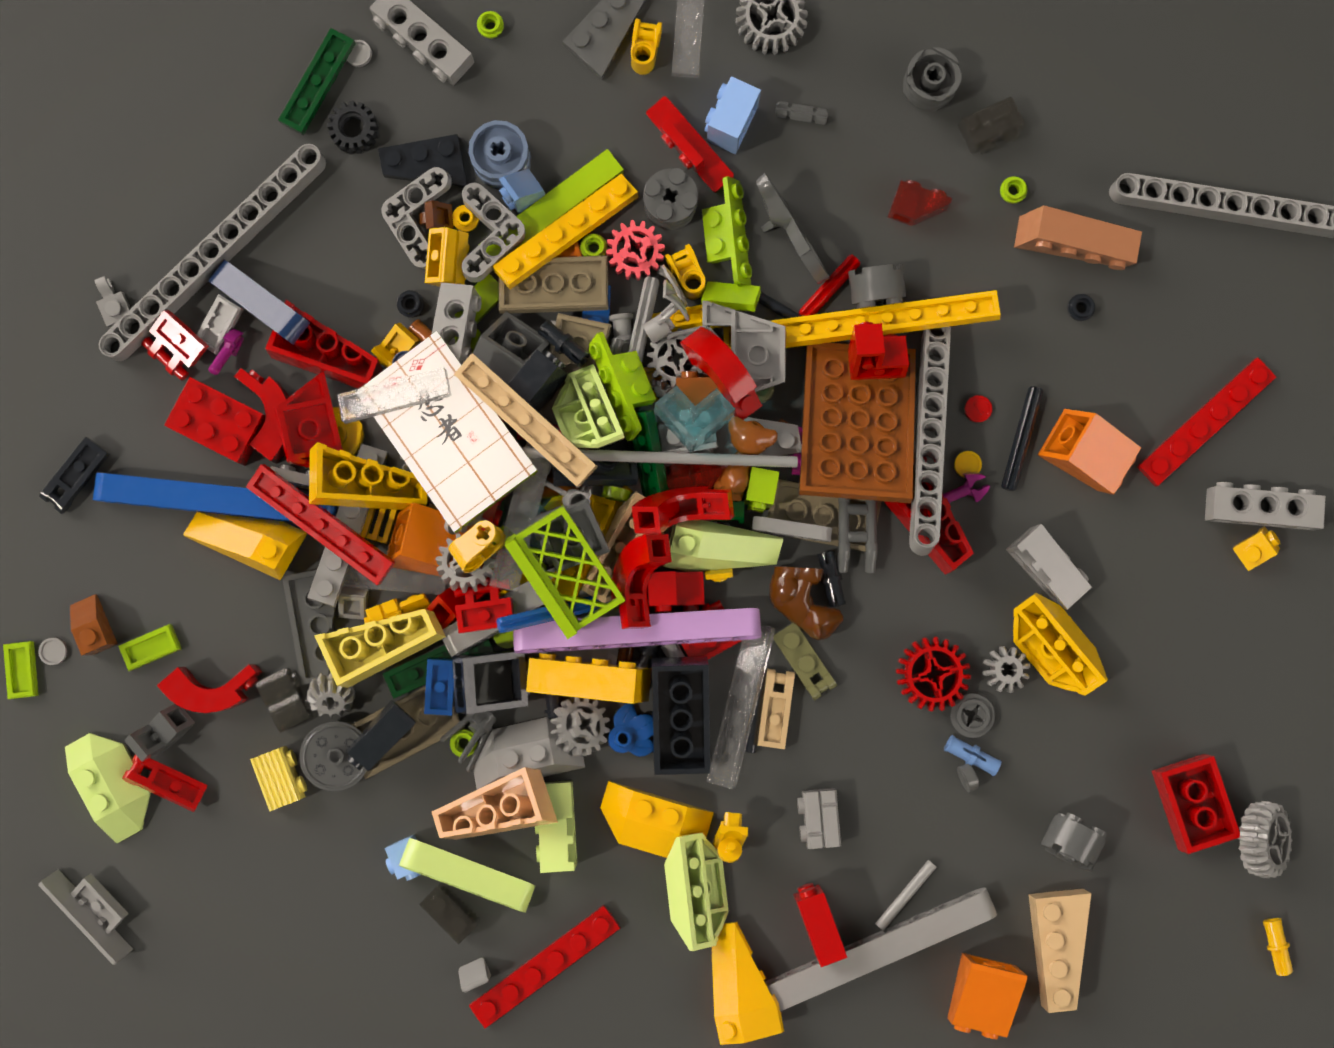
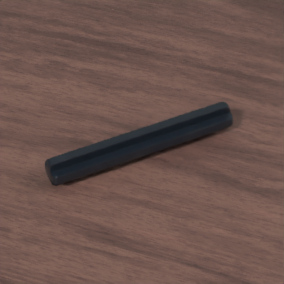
M1036 386L1028 388L1002 480L1001 488L1008 491H1015L1017 489L1043 396V389Z

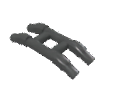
M838 498V572L847 573L849 570V542H866L865 572L875 573L877 560V501L865 500L866 504H850V499ZM850 515H866V531H849Z

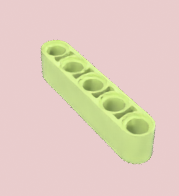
M411 838L408 840L399 863L400 867L524 913L527 911L535 889V885Z

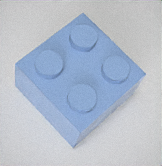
M732 76L728 84L723 83L717 94L716 109L711 107L705 120L707 124L704 131L707 132V142L736 155L758 109L761 89Z

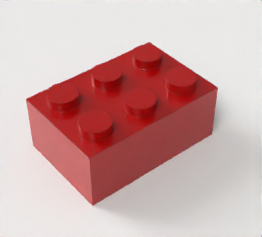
M189 377L164 426L245 466L254 450L249 444L261 430L265 421V415Z
M1201 754L1152 770L1179 851L1191 854L1240 837V831L1214 756Z

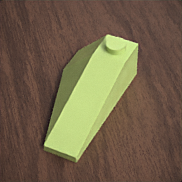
M704 520L684 521L674 524L669 539L672 562L663 565V567L686 572L777 565L783 537Z

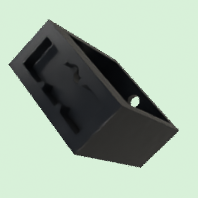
M514 649L452 656L456 712L467 715L528 706L530 692H526L528 659L525 654L515 653ZM510 660L513 699L476 704L474 664Z

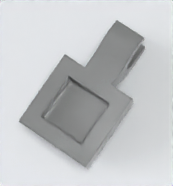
M103 276L94 280L99 292L103 296V299L96 301L106 326L111 328L131 307L125 293L122 291L115 293L111 280Z

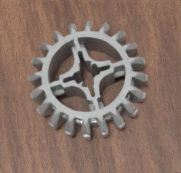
M740 0L739 4L741 6L736 9V14L739 17L736 18L735 23L737 26H741L738 29L739 36L746 35L744 38L745 44L753 41L752 49L754 51L759 46L763 47L762 53L764 55L768 49H772V53L776 55L779 47L784 52L788 51V44L795 47L797 45L796 38L801 39L804 35L802 29L807 28L808 22L805 18L808 16V11L803 9L805 7L804 0ZM765 1H774V2L771 3V4H764V3H762V2H765ZM784 5L791 12L793 23L783 14L782 9ZM777 11L776 20H770L767 24V16L770 18V15L774 16ZM750 13L755 15V19L761 22V29L759 31L752 24ZM774 31L782 33L779 35H769Z
M1270 801L1251 803L1246 808L1245 816L1241 818L1242 825L1239 827L1240 837L1238 839L1240 840V846L1238 849L1241 851L1240 859L1243 861V866L1248 870L1249 874H1254L1261 878H1276L1281 876L1283 870L1287 868L1286 862L1290 861L1289 854L1292 851L1291 842L1293 841L1291 839V821L1288 819V813L1282 805Z

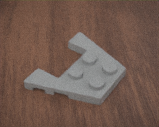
M702 301V326H731V350L739 358L757 386L754 389L755 392L786 382L785 326L709 301ZM721 393L708 408L726 403L723 394Z

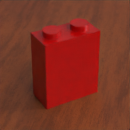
M813 883L798 887V892L794 893L793 896L820 967L846 959L847 955L823 890L819 885L814 886Z

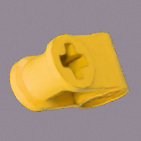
M638 18L635 19L631 47V66L640 75L650 73L655 66L657 49L660 45L662 22L651 24L641 22ZM640 55L649 57L647 61L642 62L636 58Z
M685 245V249L672 255H664L667 265L683 290L685 297L695 300L703 296L706 280L691 245ZM695 279L701 285L697 289H690L686 286V283L689 280Z
M486 520L480 521L461 537L455 539L450 544L448 550L463 572L470 573L478 569L488 558L504 546L506 535L502 529L496 527L491 522Z

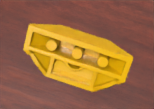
M1035 593L1014 608L1013 642L1026 655V658L1049 685L1078 692V694L1086 696L1107 682L1108 678L1096 647L1061 605Z
M611 781L607 783L600 807L618 844L665 858L668 857L676 837L703 833L707 838L714 812Z

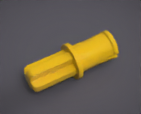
M1281 918L1266 919L1263 921L1269 943L1267 950L1271 951L1276 974L1278 976L1290 975L1293 972L1288 952L1290 943L1286 942Z

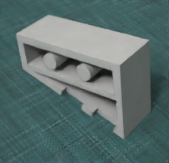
M1042 524L1030 527L1006 549L1051 600L1061 605L1064 610H1068L1092 588L1087 582L1089 580L1088 576L1081 569L1075 567L1068 554L1060 548Z

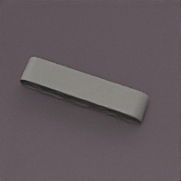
M554 567V568H551V569H549V570H547V571L555 572L556 569H555V567ZM529 581L501 596V599L512 598L514 614L545 607ZM457 622L443 629L446 637L442 640L452 657L461 655L500 632L497 628L459 634Z

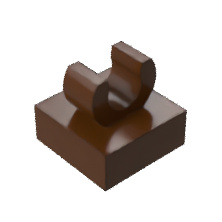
M434 200L425 202V212L419 214L420 225L426 224V229L428 230L442 227L453 229L452 204Z

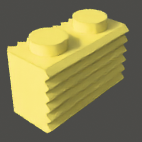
M287 746L250 759L269 811L306 797L304 793L307 791L305 780L302 776H298L294 767L297 765L296 756L292 750L288 751Z

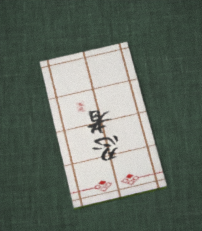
M436 331L356 392L453 532L457 533L515 488L534 476L538 470L497 413L454 375L461 364Z

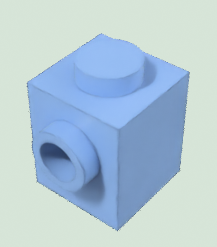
M415 834L390 844L385 848L388 859H386L387 868L391 875H396L397 880L405 877L408 881L421 875L399 866L409 838L417 840Z

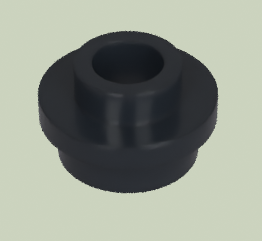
M413 290L401 293L397 299L398 311L408 318L418 316L424 309L422 296ZM410 300L416 303L412 309L406 307L407 302Z
M1077 294L1068 302L1067 310L1074 320L1086 321L1093 316L1095 303L1090 296ZM1077 304H1082L1085 307V311L1079 312L1076 308Z

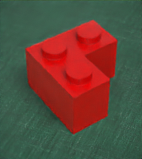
M862 322L855 324L848 347L851 380L905 378L909 367L906 336H897L895 334L883 336L882 323Z
M703 571L653 572L648 582L649 607H655V612H672L671 606H682V611H699V605H705Z

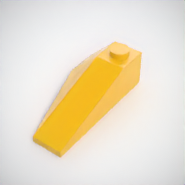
M196 512L183 535L281 580L307 533L283 521Z
M737 922L724 923L717 937L718 942L716 946L712 947L714 1017L720 1045L747 1043L783 1033L784 1026L779 1003L774 994L771 996L764 982L766 977L762 970H758L752 958L753 952Z

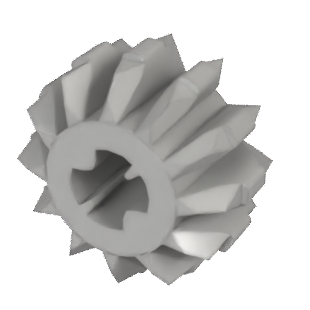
M1001 646L999 647V654L995 651H990L989 654L993 661L984 660L983 664L990 666V670L982 672L983 675H992L987 684L992 686L997 683L996 691L1002 692L1006 687L1008 693H1013L1014 685L1020 689L1024 687L1020 678H1030V675L1023 673V669L1031 667L1030 664L1021 663L1026 655L1021 653L1016 656L1017 648L1011 647L1007 652L1006 647ZM1003 664L1011 665L1012 669H1009V671L1012 672L1010 675L1001 673V670H1004V668H1001Z
M331 672L328 676L320 673L318 679H312L307 691V699L310 702L311 710H318L319 716L323 714H328L330 718L334 714L343 716L345 711L351 710L353 700L355 699V690L353 686L349 688L337 686Z

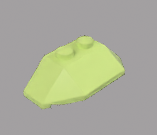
M594 364L569 373L552 407L561 433L577 448L599 449L624 439L623 431Z
M89 733L67 745L65 752L68 774L94 822L116 843H120L143 830L151 792L139 786L131 785L122 779L126 770H130L133 765L132 757L125 744Z
M703 833L676 837L664 864L671 922L690 951L716 946L718 942L717 937L724 926L729 912L723 860L720 859L717 849L706 839Z

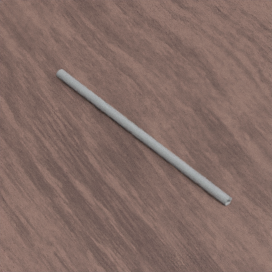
M521 447L529 459H546L535 448ZM579 449L591 461L797 468L798 465L797 456Z

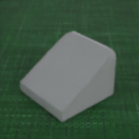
M343 585L338 598L339 618L364 620V617H367L365 610L368 609V586Z
M483 957L461 966L458 971L462 992H468L487 983L491 977Z

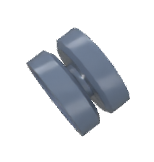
M494 120L483 124L474 132L469 141L468 153L476 175L484 184L492 188L501 189L502 186L499 181L501 177L528 168L530 170L531 154L525 135L517 126L507 121Z

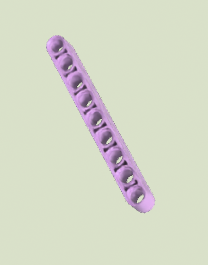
M758 608L649 614L651 627L644 629H622L620 616L599 617L579 629L577 634L569 639L566 638L556 621L514 630V652L525 654L753 640L762 637L760 610Z

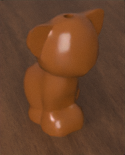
M732 417L728 423V430L731 434L730 440L737 450L735 454L759 455L777 441V432L764 428L757 421H744L739 417ZM728 465L727 468L721 469L715 475L713 488L731 489L732 500L741 501L748 486L749 473L752 466Z

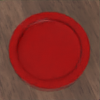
M973 396L965 404V415L972 422H984L992 413V404L984 396Z

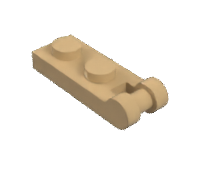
M767 668L757 746L785 749L795 672L786 671V674L777 673L775 669ZM774 683L784 685L783 693L773 691Z

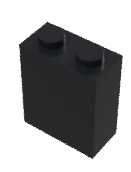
M536 349L508 386L539 413L565 381L568 373L563 369L566 365L548 350L543 354Z

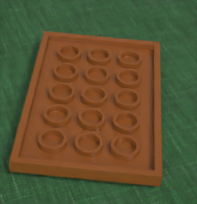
M822 343L807 345L799 495L911 503L913 499L916 349H907L909 367L905 378L851 380L848 359L849 344Z

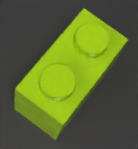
M751 467L748 486L743 496L744 505H748L747 510L763 513L764 510L774 505L779 472Z

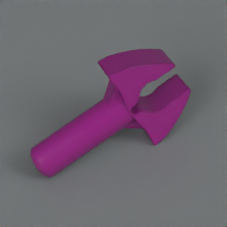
M233 328L224 336V346L208 368L211 374L218 375L231 355L236 357L244 340L241 337L243 335L242 332Z
M964 473L963 475L966 479L964 484L944 493L943 496L947 498L949 503L967 495L973 496L974 501L978 502L985 496L990 486L986 484L979 489L971 487L975 481L981 480L986 476L980 473Z

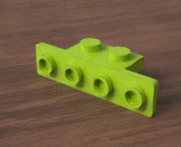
M727 176L723 178L725 204L702 209L707 262L714 264L731 260L734 284L751 285L752 268L748 260L749 241L745 232L746 214L742 204L744 191L739 180Z
M599 332L589 344L590 356L595 360L599 370V378L605 385L609 401L616 412L626 440L631 441L642 429L634 408L651 405L656 400V397L637 351L612 355L604 333Z

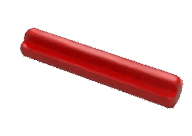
M852 254L849 255L830 276V279L826 280L803 305L799 314L802 316L816 315L849 278L848 272L857 270L861 264L859 259Z

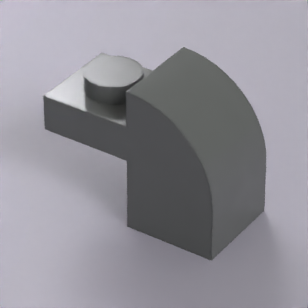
M173 704L160 711L148 725L131 733L124 741L143 762L153 755L157 757L186 734L195 722L183 708Z

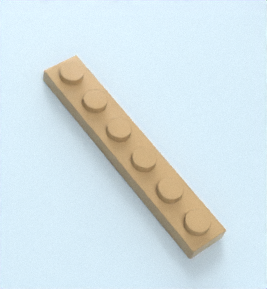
M473 353L454 373L460 381L578 488L598 467Z

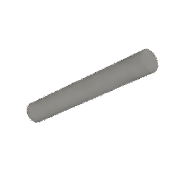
M928 860L877 920L875 924L884 931L937 868L931 861Z

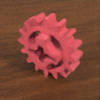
M631 220L630 227H626L625 224L621 223V232L613 230L612 235L615 239L607 240V245L612 247V249L606 250V255L613 257L609 261L610 267L617 265L616 274L619 275L624 271L627 280H629L632 274H635L637 281L640 280L642 273L647 277H651V268L656 271L659 270V265L656 261L664 260V256L659 253L665 250L664 244H658L662 240L661 234L654 236L655 227L651 226L649 229H646L645 221H642L640 226H636L634 220ZM634 234H641V235H643V236H645V237L640 238V237L634 236ZM623 239L625 243L624 248L617 253L618 245ZM631 243L635 248L640 249V258L635 252H631ZM654 248L653 256L648 262L646 255ZM632 263L637 265V267H631L626 264Z

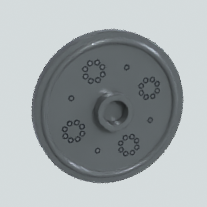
M342 721L326 722L311 730L305 737L300 749V765L305 777L316 787L327 791L345 790L358 783L367 770L364 767L361 770L354 767L347 760L350 755L346 750L362 732L355 726Z

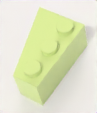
M573 781L545 782L558 822L535 826V833L539 834V845H536L537 862H540V873L574 871L577 866Z

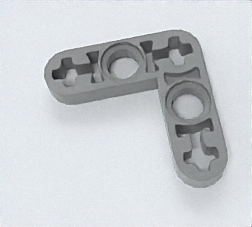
M439 167L429 169L387 199L381 208L383 218L410 261L422 269H426V262L418 260L421 254L413 246L418 245L422 251L427 252L428 238L413 215L425 208V202L436 200L450 189L452 185L451 175ZM436 175L444 177L441 179V186L432 185L436 181ZM423 183H425V184H427V185H429V186H430V185H432V186L427 189V188L423 185ZM414 189H421L423 192V198L419 203H413L410 199L411 192ZM406 203L408 206H410V209H408L405 206H401ZM393 205L396 207H401L397 211L399 214L398 217L390 215L393 212L391 208ZM412 226L416 231V235L413 240L406 241L403 237L404 229Z
M469 183L462 190L463 203L468 210L492 231L462 262L464 277L468 281L475 283L483 280L493 271L494 264L513 252L524 241L525 228L524 224L479 183ZM470 193L473 195L479 193V199L484 204L482 208L476 199L470 201ZM490 209H498L501 212V216L497 220H490L486 217V213ZM518 228V235L511 234L508 237V229L515 230ZM504 239H506L508 246L505 245ZM496 244L502 250L499 255L490 256L486 252L487 247ZM479 255H482L484 261L481 262V257ZM480 263V272L472 271L470 273L469 265L477 266Z

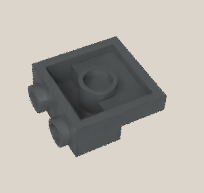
M588 498L565 507L597 557L610 552ZM556 507L552 510L535 516V522L539 521L540 519L550 514L554 510L558 509L559 507ZM562 514L551 521L549 531L566 534L568 523ZM547 524L539 529L546 530ZM570 529L569 535L576 536L572 529ZM534 533L537 541H544L545 535ZM548 536L545 550L561 554L565 539ZM568 540L565 555L581 558L583 552L581 543ZM586 552L585 559L591 560ZM544 555L548 566L554 565L557 572L560 558ZM564 559L561 571L580 564V562Z

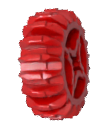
M938 637L932 638L931 645L927 638H922V647L917 642H912L914 652L909 649H904L903 651L909 657L908 660L898 659V662L905 665V668L896 669L897 674H904V679H898L896 682L898 685L906 684L907 686L900 691L901 694L906 695L911 692L912 694L908 698V702L912 704L918 698L917 708L923 709L926 702L928 711H934L935 703H937L940 711L945 710L944 701L951 707L955 706L952 696L961 700L963 695L958 691L959 688L963 690H968L969 688L967 684L962 683V680L971 679L970 674H963V669L970 668V664L960 663L966 657L965 653L956 656L955 653L958 651L959 646L953 645L948 649V639H944L941 646H939ZM932 651L944 654L951 661L952 665L940 666L936 658L933 657ZM924 654L923 669L912 675L915 661ZM932 666H934V670L945 671L935 676L936 681L932 682L933 678H921V676L931 672ZM954 673L951 687L943 694L944 678ZM927 682L934 693V697L923 695L918 691L914 683Z

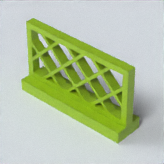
M564 505L505 540V547L567 639L576 635L577 631L625 601L624 596ZM562 514L568 523L566 534L549 531L551 521ZM547 524L546 530L539 529ZM570 529H572L576 536L569 535ZM533 532L545 535L542 550L529 547L524 538ZM548 536L565 539L561 554L545 550ZM568 540L581 543L583 546L581 558L565 555ZM586 552L591 560L585 559ZM534 553L540 554L539 560L537 559ZM544 555L560 558L557 573L545 571L542 566ZM564 559L580 562L577 577L561 574ZM583 564L597 567L599 570L597 581L580 578ZM601 576H603L606 583L600 582ZM550 577L556 578L555 584L553 583ZM559 579L576 582L573 596L564 595L557 589ZM579 583L595 586L592 600L576 597ZM599 587L611 589L616 598L608 603L596 601ZM565 600L571 601L570 607ZM575 602L591 605L589 615L580 621L573 613ZM595 606L600 607L599 609L594 611Z

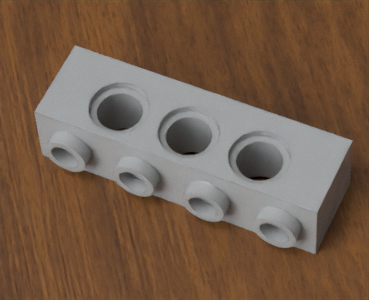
M376 0L371 5L370 11L374 17L372 19L374 24L382 31L389 30L393 34V40L399 46L410 48L413 51V57L424 66L427 63L434 69L432 73L441 82L444 83L447 80L454 86L475 63L470 51L410 0ZM403 16L407 18L402 24L394 23L398 17ZM423 33L427 35L423 41L414 40L418 34ZM443 50L447 52L446 56L441 59L434 57L438 51Z
M441 282L432 334L436 331L462 365L472 354L470 345L471 339L475 338L477 332L475 317L476 312H479L481 309V296L473 285ZM464 311L460 318L453 319L457 312ZM453 337H459L455 344L448 345Z
M1217 482L1216 486L1207 488L1205 521L1312 531L1324 529L1326 496L1316 495L1315 490L1300 489L1298 493H1288V488L1271 487V491L1261 490L1260 485H1244L1243 489L1233 488L1234 483ZM1235 496L1242 502L1240 510H1237L1233 505ZM1262 499H1265L1269 504L1267 513L1261 509ZM1290 501L1296 506V513L1294 515L1288 510Z

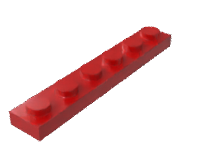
M1259 357L1252 360L1144 459L1137 468L1155 487L1160 485L1276 378L1274 373Z
M266 464L259 466L247 484L246 488L374 584L380 585L396 563L322 506L309 504V497Z
M605 904L471 1002L469 1004L470 1009L484 1029L618 931L620 925Z

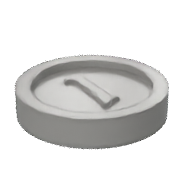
M354 40L356 45L347 61L354 67H363L371 60L372 50L365 41Z
M59 638L44 640L38 650L40 659L48 665L62 663L68 653L65 642Z

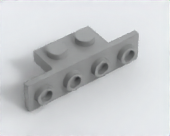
M59 869L41 880L39 887L111 964H117L133 951V948L115 930L129 913L92 874L86 876L77 887Z

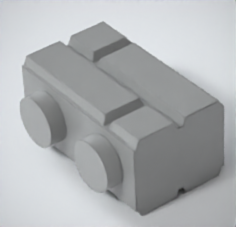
M835 788L803 790L802 797L797 798L798 814H804V825L799 826L801 842H806L808 849L840 847L841 835L837 790Z

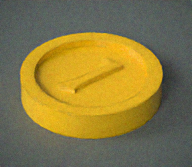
M973 451L960 453L954 461L956 473L965 478L964 473H979L982 468L981 458Z

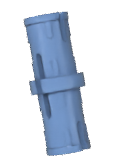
M953 735L949 737L944 747V751L963 759L965 764L974 765L992 776L997 774L1002 763L1001 760L981 751L979 746H971Z

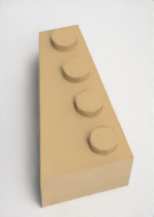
M1085 889L1028 894L1041 1006L1048 1013L1077 1010L1091 893Z

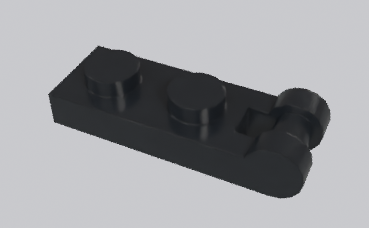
M85 437L44 487L39 497L45 502L50 501L55 505L54 509L60 514L65 513L72 505V501L110 454L93 440ZM60 487L65 490L62 496L57 494V490Z

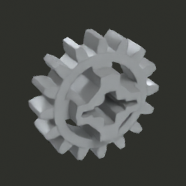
M690 334L677 336L671 340L665 337L658 344L650 343L651 347L654 348V352L647 353L648 357L653 358V362L648 364V368L656 369L652 375L654 378L661 375V381L666 383L668 380L671 381L672 388L676 387V377L666 374L662 368L671 367L674 369L676 376H681V371H686V366L690 360L684 349L680 348L677 340H684ZM667 344L668 349L665 355L659 357L661 349ZM674 349L678 354L684 356V358L680 359L679 367L676 363L670 362V358L674 357ZM694 365L690 370L698 371V374H703V371Z
M459 533L456 534V539L461 537ZM449 538L446 539L448 547H439V551L443 556H438L435 559L437 564L440 565L436 569L439 576H442L443 583L445 585L450 583V587L454 591L460 586L463 593H466L468 587L471 586L475 592L478 591L477 584L479 583L487 586L486 577L494 578L495 576L491 568L498 567V563L494 559L497 557V554L494 553L484 562L482 569L479 567L473 572L464 573L454 557L453 561L450 562L452 554L448 548L453 541Z
M571 697L570 701L567 699L561 702L562 708L559 707L554 710L558 718L551 719V723L556 725V729L552 730L551 734H558L559 738L555 743L556 745L564 744L563 752L572 750L573 756H579L581 753L583 756H587L591 752L599 751L601 749L599 744L607 742L603 734L610 732V729L605 727V723L610 721V719L607 717L603 718L602 714L606 709L604 707L598 709L597 700L589 702L587 698Z

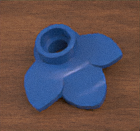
M624 704L614 715V728L608 735L609 746L617 753L629 751L638 757L646 756L653 752V743L649 739L653 735V716L647 714L637 716L633 704ZM620 734L626 736L627 741L625 744H621L618 741Z

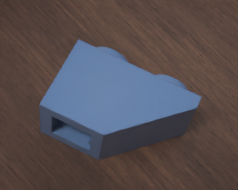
M529 168L505 175L499 179L502 186L499 192L504 203L510 211L515 209L518 214L545 195L543 188Z

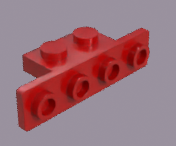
M663 96L646 111L647 117L663 134L661 139L670 149L674 147L679 152L680 156L678 158L688 170L692 167L714 193H717L723 187L724 177L734 178L733 172L666 96Z

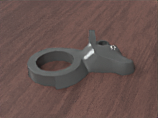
M764 172L756 180L770 221L761 227L763 233L776 227L785 229L796 252L815 281L820 284L830 279L826 268L785 200Z

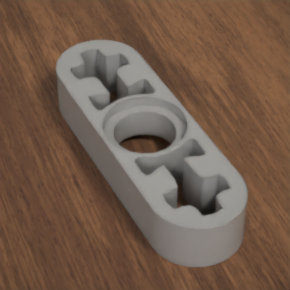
M753 517L752 531L831 542L833 528L767 517Z

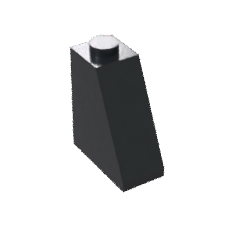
M391 700L346 750L350 755L347 760L358 770L364 767L369 771L416 722Z

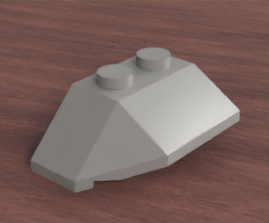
M547 717L493 729L473 766L476 789L478 790L524 767L541 770L543 777L585 768L584 757L582 753L579 756H573L572 750L563 752V743L556 745L555 742L559 736L558 734H551V731L556 729V725L552 724L551 720Z

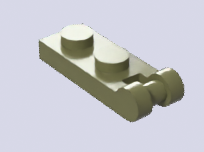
M791 623L772 636V639L814 701L821 697L820 694L827 689L832 690L837 687L836 682L796 624ZM819 673L822 680L814 685L810 677Z

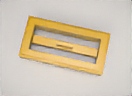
M369 508L360 536L388 545L398 510L391 509L383 537H380L378 535L386 509L379 510L373 533L370 534L369 531L376 508Z

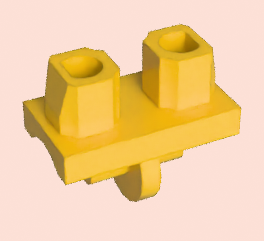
M725 812L724 821H721L713 839V846L717 849L720 859L724 862H735L742 854V846L748 836V827H742L741 813Z

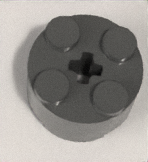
M933 47L932 49L918 52L912 58L903 79V93L914 106L935 112L952 100L962 79L959 62L955 55L944 48ZM931 77H933V78H935L936 80L931 81V80H929V79H930Z
M680 168L664 169L656 172L646 182L643 198L644 210L648 219L654 225L666 228L667 230H677L691 222L697 209L698 190L693 179ZM671 196L675 198V202L671 203L670 200H666V197Z
M893 264L862 268V272H858V275H855V270L848 272L852 305H856L857 309L876 306L875 303L883 302L884 305L903 303V298H906L903 264H898L896 270H894Z
M1058 812L1057 815H1054L1040 846L1046 847L1045 851L1070 865L1077 862L1082 863L1080 869L1092 872L1106 843L1107 833L1094 826L1090 829L1082 825L1083 820L1071 813L1064 815Z

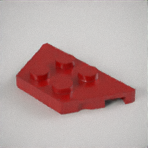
M321 372L274 408L287 462L310 468V449L317 442L338 451L343 450L325 373Z

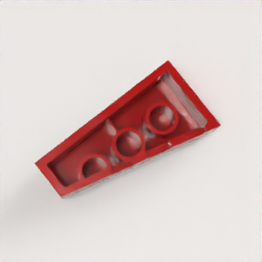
M285 299L284 303L309 321L310 324L294 345L273 330L265 347L272 359L315 374L324 372L325 377L358 389L382 372L383 368L377 358L351 341H347L338 335L336 331L324 326L315 320L314 317L301 311Z
M921 483L925 490H933L932 485L929 483ZM942 494L940 538L932 552L928 555L946 575L954 571L972 556L974 552L959 522L955 520L947 498H944ZM884 501L910 532L911 503ZM920 509L924 517H932L929 510ZM918 536L920 542L930 544L927 536Z

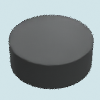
M969 764L958 766L957 773L964 789L968 793L979 788V780L973 767Z

